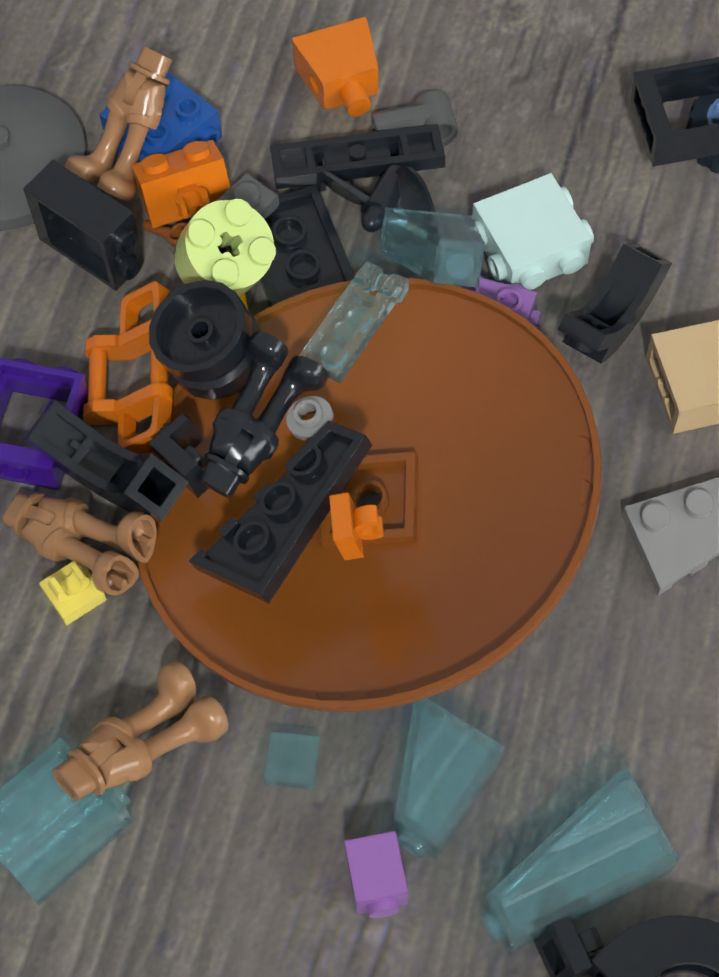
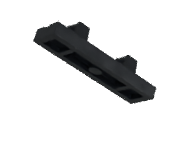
M438 124L270 145L276 189L317 184L319 192L326 191V185L319 175L322 169L345 181L381 176L384 169L389 165L412 167L415 171L445 168V152Z

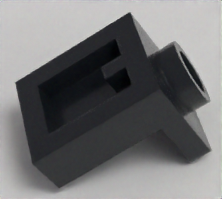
M183 413L173 422L165 425L149 444L162 462L189 481L186 488L199 498L209 489L198 481L203 472L202 469L207 465L201 455L194 449L202 442V437L192 420Z

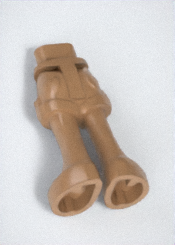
M143 45L136 63L129 62L128 66L131 68L127 69L117 86L108 95L106 106L110 111L98 145L89 155H72L67 158L64 165L65 168L80 178L97 184L99 189L120 199L132 202L136 194L137 185L131 165L138 163L143 143L149 130H156L159 125L165 102L166 86H169L170 80L165 78L172 63V59ZM129 124L128 134L122 152L118 158V161L113 167L118 147Z
M23 492L18 493L3 515V523L12 527L20 539L27 540L33 545L38 555L50 561L58 562L68 558L92 570V581L95 588L112 596L123 594L135 584L139 577L137 566L129 558L113 551L103 553L84 544L80 539L86 536L107 544L136 561L147 563L153 555L157 538L154 519L152 516L141 511L128 513L122 518L119 525H114L90 514L89 507L81 500L48 497L37 492L32 495H27Z
M172 661L163 666L158 672L157 695L148 705L122 719L116 717L104 718L97 725L93 726L90 735L77 748H72L67 753V760L52 770L53 777L75 802L90 793L99 796L105 793L107 789L146 777L152 771V761L172 749L190 742L208 743L216 741L228 730L227 715L220 703L211 696H204L195 702L196 685L192 674L182 663ZM184 714L180 720L162 732L145 740L139 738L162 722Z

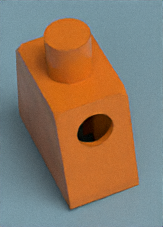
M366 16L292 38L294 67L322 108L329 110L345 105L348 114L353 117L361 116L369 111L371 108L369 97H373L379 92L378 64Z

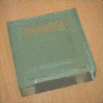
M270 732L264 774L265 785L314 790L320 737Z

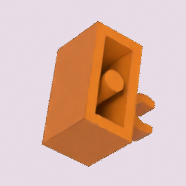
M213 139L206 142L194 141L184 146L183 149L168 154H152L145 157L142 162L131 165L143 209L152 228L194 216L202 207L217 201L231 188L224 158Z

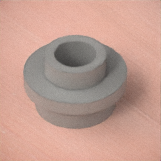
M306 396L297 400L289 408L286 416V423L290 432L296 438L307 442L328 421L333 422L334 420L330 404L318 396ZM315 413L313 418L303 420L307 415Z

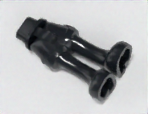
M255 331L248 340V353L252 360L251 371L231 408H222L213 421L214 433L209 451L203 457L207 465L198 479L201 484L228 499L232 498L240 483L246 484L249 481V475L263 461L272 458L273 453L279 446V438L275 433L294 400L306 391H317L323 388L329 378L328 371L316 361L305 356L292 357L259 418H255L253 413L261 396L289 353L287 346L282 341L262 331Z

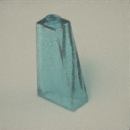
M627 768L617 772L486 895L484 905L486 912L481 914L482 922L493 943L496 944L502 941L508 954L533 942L552 923L568 917L573 922L673 871L679 858Z

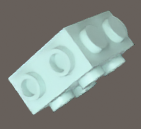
M552 173L473 203L472 223L468 224L469 234L474 245L477 248L482 247L488 256V266L496 281L502 280L503 284H518L527 290L535 289L543 284L545 280L560 274H572L580 270L585 264H588L591 244L594 242L593 232L589 223L585 219L580 220L573 208V201L569 191L565 187L560 188Z

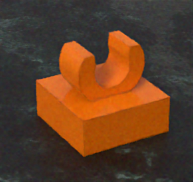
M349 492L329 496L333 541L344 561L363 558L362 539L373 540L384 537L383 518L378 516L377 506L364 505L356 508Z

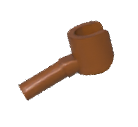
M146 220L143 224V229L163 237L175 249L178 238L187 224L178 223L172 228L165 226L152 228L150 221Z

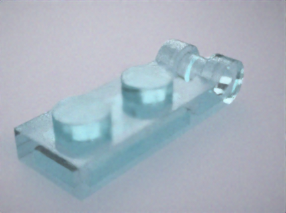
M370 262L364 263L299 356H305L316 361L328 371L330 379L341 383L394 305L401 303L406 297L409 290V280L396 273L389 276L383 273V269L380 266ZM378 291L376 296L369 294V292Z

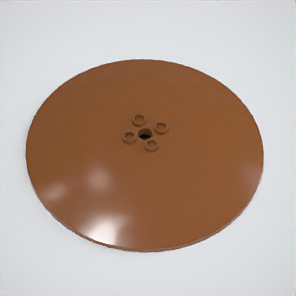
M380 277L338 282L285 299L254 315L262 331L282 341L287 346L289 353L282 366L269 381L255 408L253 416L259 418L292 357L305 356L322 365L329 373L325 386L317 391L302 393L294 402L306 396L321 397L330 404L333 410V423L365 434L368 437L372 447L342 493L349 492L356 508H358L359 501L365 494L376 492L382 495L381 501L377 505L378 516L383 518L384 537L373 540L362 539L364 557L344 561L333 541L330 510L269 604L196 570L189 562L200 549L206 553L222 537L218 531L232 517L238 521L257 502L253 496L266 483L270 485L277 482L288 471L285 464L307 443V441L296 438L290 432L286 423V412L275 433L279 438V446L273 453L272 458L263 461L249 475L250 479L246 484L240 483L231 499L225 498L211 489H208L197 498L185 487L163 521H155L157 538L153 555L147 563L137 561L150 600L165 625L190 654L210 671L232 685L263 699L290 707L316 711L359 712L387 709L420 701L464 683L509 655L555 609L573 582L586 556L599 512L603 468L599 435L591 405L581 382L566 358L540 330L504 304L472 290L428 279ZM177 384L173 389L171 422L183 413L192 420L202 437V442L194 449L203 458L205 453L209 451L214 433L213 421L222 408H231L241 391L230 397L208 400L194 397ZM315 413L307 415L303 420L313 418ZM152 448L141 453V454H149V453H152L154 456L157 457V455L155 454V452H154V450H153Z

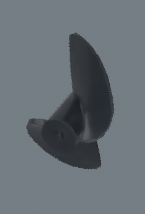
M387 166L370 193L356 189L325 169L321 170L319 175L327 187L344 199L354 204L362 205L361 224L365 231L372 233L388 226L401 244L419 263L426 264L429 261L437 244L438 226L436 211L424 180L412 167Z

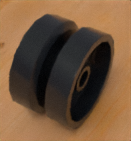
M202 280L187 283L169 293L156 308L149 325V344L156 359L171 373L172 377L183 389L194 397L215 400L230 397L243 389L251 371L252 363L248 353V340L255 331H262V329L235 291L223 283Z

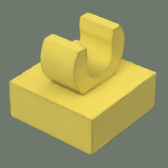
M72 561L39 582L42 591L66 626L107 600L105 594L95 588L92 575L87 567L75 561Z

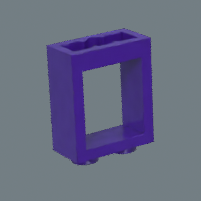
M0 358V426L13 392L67 402L65 408L83 421V405L88 402V386L84 374L64 366L54 369L36 365L22 358H15L13 360ZM0 442V479L53 490L60 489L65 473L57 468L59 466L57 463L39 450Z

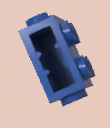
M167 72L165 78L170 80L169 86H166L165 102L159 125L156 130H149L143 143L138 163L142 162L149 155L168 154L183 149L184 146L194 141L206 142L213 139L214 143L217 144L219 139L222 138L219 111L170 72ZM107 106L99 114L103 131L110 111ZM129 124L120 142L117 154L122 152L128 134Z

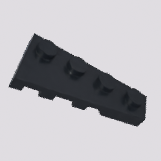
M328 421L285 464L288 471L277 482L270 485L266 483L253 496L257 502L238 521L232 517L218 531L222 537L206 553L200 549L189 562L196 570L269 604L329 513V496L342 493L372 447L368 437L365 434Z

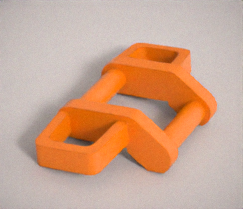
M156 281L135 290L122 299L119 336L94 335L85 340V355L89 358L88 402L83 405V420L91 425H118V445L138 454L151 449L152 447L149 443L165 425L171 423L173 388L169 385V371L156 359L149 344V325L152 319L138 326L140 310L153 303L155 313L156 308L170 293L169 289ZM151 351L150 385L117 401L106 399L107 361L134 360ZM152 415L150 428L136 436V422Z

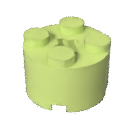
M242 199L220 200L207 204L192 217L178 238L175 252V266L178 275L184 284L202 280L223 283L240 297L265 275L274 260L276 248L272 232L265 219L248 202ZM218 247L221 249L225 248L228 252L222 254Z

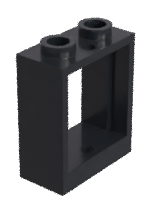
M719 57L634 72L631 103L652 167L719 155V123L672 132L663 105L664 102L719 93Z
M54 160L23 188L39 240L115 291L127 280H132L137 276L144 263L134 215L131 210Z

